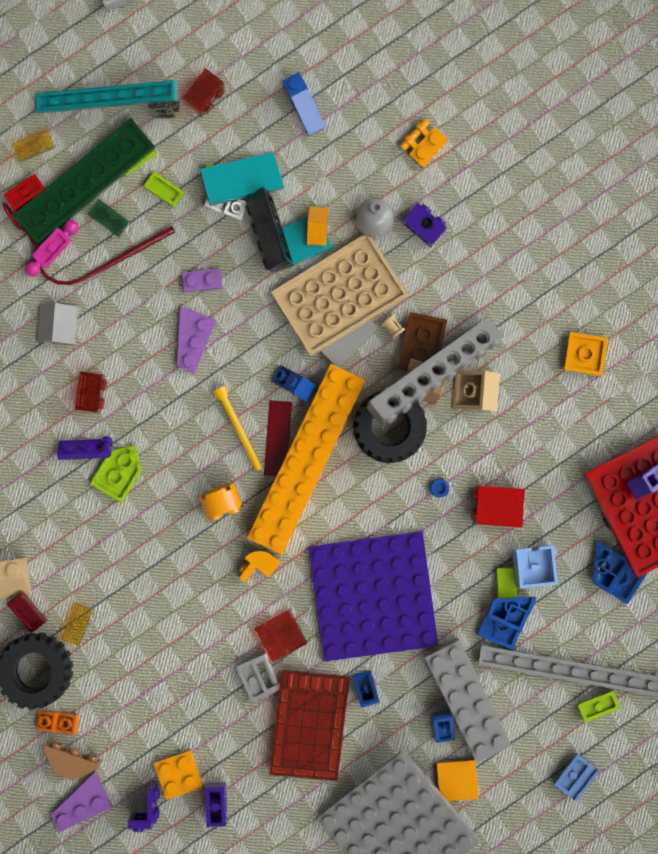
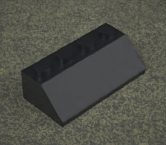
M261 187L246 198L248 202L246 210L254 221L251 225L254 233L258 234L259 237L257 241L260 252L263 251L265 258L262 259L266 270L269 269L270 272L276 273L293 267L294 264L273 197L264 187Z

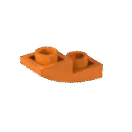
M38 710L36 730L76 735L80 715Z

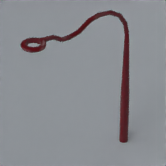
M2 202L3 209L15 227L25 232L30 238L34 254L37 250L34 239L24 227L18 225L8 205ZM173 226L73 281H58L48 276L41 267L40 272L46 279L56 284H76L143 251L176 232Z

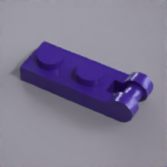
M109 436L102 437V439L59 440L57 457L58 460L109 458L111 456L112 450L110 447L113 440Z

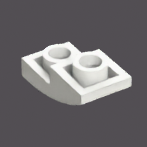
M206 197L203 206L241 220L248 203L238 199L210 206Z

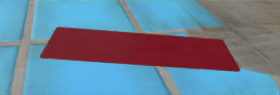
M269 401L264 475L277 476L288 454L292 402Z

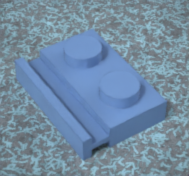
M576 753L553 784L577 802L600 771Z

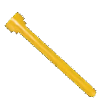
M226 385L214 390L212 393L215 399L221 401L254 469L260 471L262 466L227 398L229 397V391Z

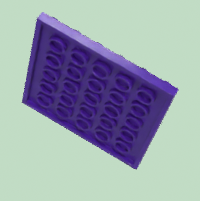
M423 531L309 546L324 662L439 646Z

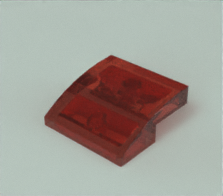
M290 609L254 628L272 663L308 643Z

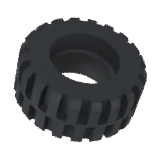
M383 391L375 392L362 402L355 414L353 423L355 440L360 449L368 457L384 463L404 461L414 455L424 443L427 434L425 412L419 403L415 401L411 404L412 407L403 413L408 422V431L405 438L393 445L381 443L372 432L374 417L367 409L369 401ZM387 402L390 407H396L395 403Z
M29 633L11 641L1 651L0 686L2 691L0 693L3 697L5 695L9 697L8 702L11 704L17 703V707L22 709L28 707V710L41 709L54 703L68 689L71 684L70 679L73 678V672L71 671L73 661L69 659L71 655L69 650L66 651L63 648L65 645L62 642H57L56 637L52 635L46 636V633ZM28 653H38L44 656L51 666V679L42 688L34 689L28 687L19 677L18 663Z

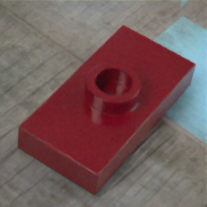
M23 591L7 603L8 607L30 633L47 621Z

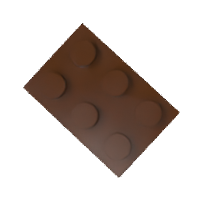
M413 312L409 313L398 369L407 370L411 358L425 362L441 351L447 324L446 319Z

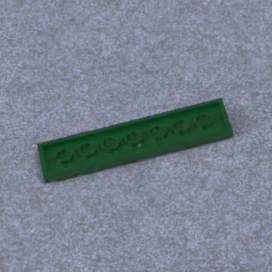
M130 118L17 211L14 216L34 241L40 245L57 227L61 228L66 221L78 214L153 152L156 147L133 119Z

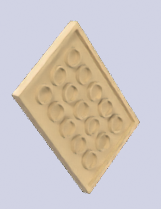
M362 235L271 291V294L311 357L409 297L372 237Z

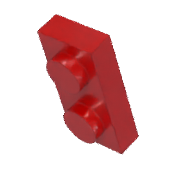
M34 173L3 195L16 212L42 192L45 187Z

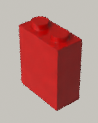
M477 486V489H473V501H476L475 509L472 508L471 520H474V524L523 528L525 489Z

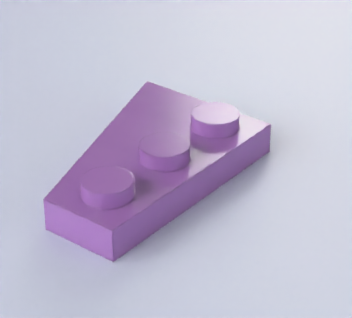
M181 306L177 367L196 374L216 320Z
M97 771L51 814L58 832L112 807Z

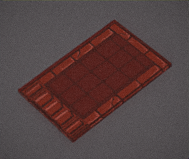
M281 670L269 775L338 781L350 676Z

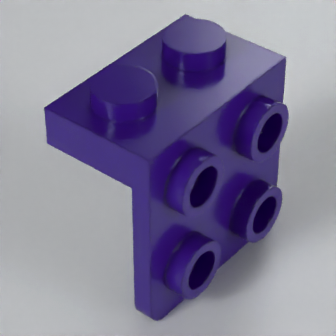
M152 782L148 789V813H133L128 820L127 829H133V832H144L145 829H152L154 823H157L160 808L156 807L157 799L160 798V787H157L156 782Z

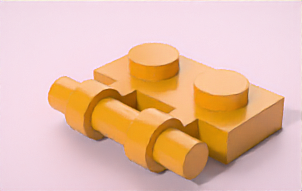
M424 118L421 123L418 122L414 126L415 129L410 135H406L403 138L404 141L399 145L404 151L409 146L413 149L409 157L421 168H424L449 140L436 127L429 132L426 129L430 124L427 118ZM422 134L425 138L417 144L414 140Z

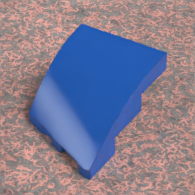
M597 541L593 583L628 605L648 573L635 578L625 557Z
M536 597L494 599L480 625L477 635L513 650L528 615L532 611Z

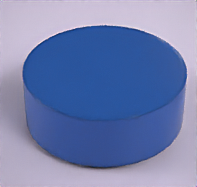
M435 479L430 484V492L433 496L442 498L448 494L449 484L444 479Z

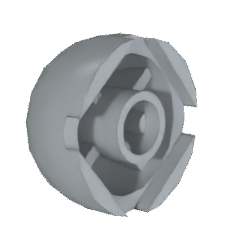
M373 198L359 206L356 214V226L362 234L367 237H382L392 229L394 215L392 208L387 202L382 199Z

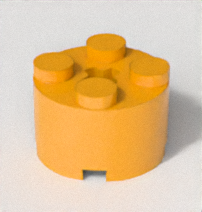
M231 482L230 487L227 483L208 490V494L205 496L203 493L198 495L205 516L210 521L221 518V515L226 512L229 515L239 511L242 505L234 482Z

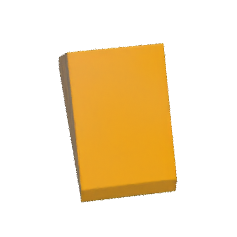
M309 207L307 245L326 246L329 208Z

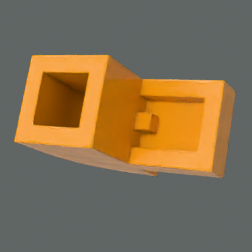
M253 551L245 557L250 564L248 566L245 563L241 568L239 579L245 583L256 568L269 577L281 561L268 551Z

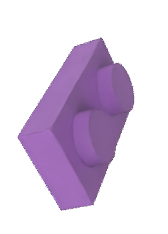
M220 269L182 273L184 292L222 289Z

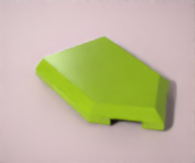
M136 445L112 450L111 456L104 458L89 484L118 502L123 503L142 472Z

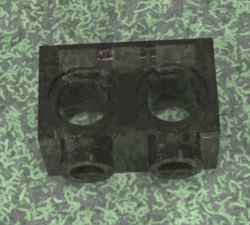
M179 101L148 104V109L153 118H176V112H179Z

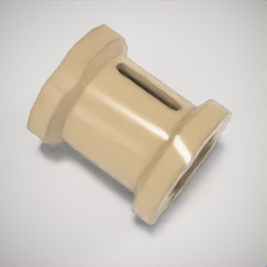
M395 314L381 324L391 334L392 340L406 330L397 322Z

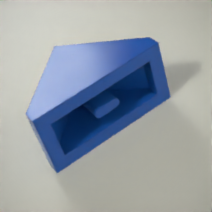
M371 670L352 675L360 707L363 708L380 703Z
M451 711L431 713L436 743L455 740Z

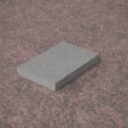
M370 320L321 352L335 366L340 368L379 328Z

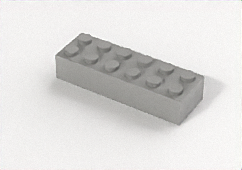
M456 638L424 654L476 762L478 763L511 747L512 745L460 640Z

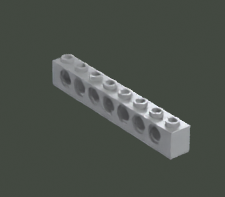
M487 317L369 401L368 411L381 426L386 422L388 424L392 423L397 418V414L407 412L415 401L421 402L427 397L429 391H436L442 386L441 383L443 381L453 379L457 375V371L467 369L471 365L472 360L475 358L479 360L486 354V350L496 348L500 344L499 340L503 334ZM476 339H481L484 343H479ZM462 349H466L469 354H465ZM447 360H453L455 364H450ZM432 370L439 371L441 375L434 374ZM421 380L426 385L422 386L417 381ZM403 391L409 392L411 396H405ZM387 402L395 403L396 407H390Z

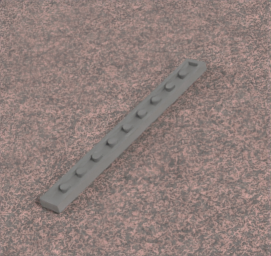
M481 645L478 665L658 696V676L486 645Z

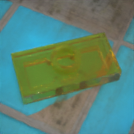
M48 129L12 143L20 162L56 148Z
M75 603L61 639L80 646L94 609Z

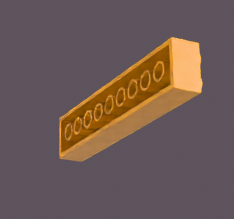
M330 364L247 537L248 539L281 555L284 553L366 380Z

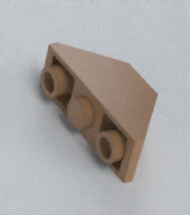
M56 741L46 743L43 748L54 773L71 780H75L98 769L102 764V760H99L98 756L93 754L84 755L80 753L79 749L73 747L69 749L64 748L61 743Z

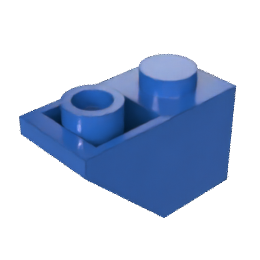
M280 365L271 380L274 384L307 403L317 388L315 384L282 365Z

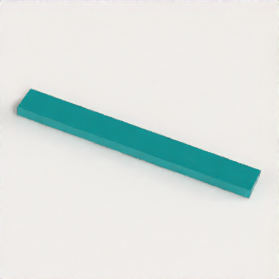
M167 80L36 93V112L41 114L177 101V81Z

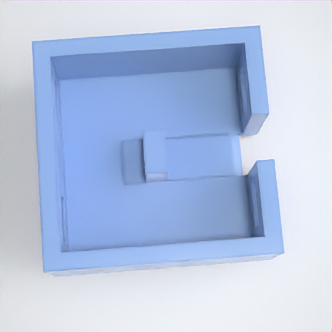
M553 545L534 547L535 550H531V548L512 549L516 588L522 589L558 584Z

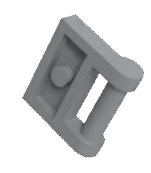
M268 652L236 666L251 702L281 689L282 683L278 681L270 663ZM262 662L270 679L271 687L267 688L257 664Z

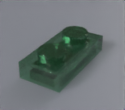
M99 199L88 213V216L119 238L130 224V221Z

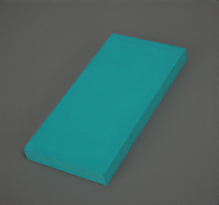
M274 152L200 169L210 206L247 198L261 187H264L268 192L284 189Z

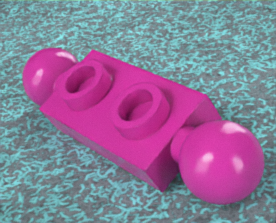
M75 220L66 221L63 231L57 227L35 251L32 257L36 261L29 262L25 266V273L28 276H38L40 267L43 266L47 269L72 242L68 236L76 234L79 230V225Z

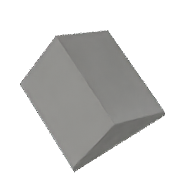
M59 303L40 304L37 342L75 345L78 307Z

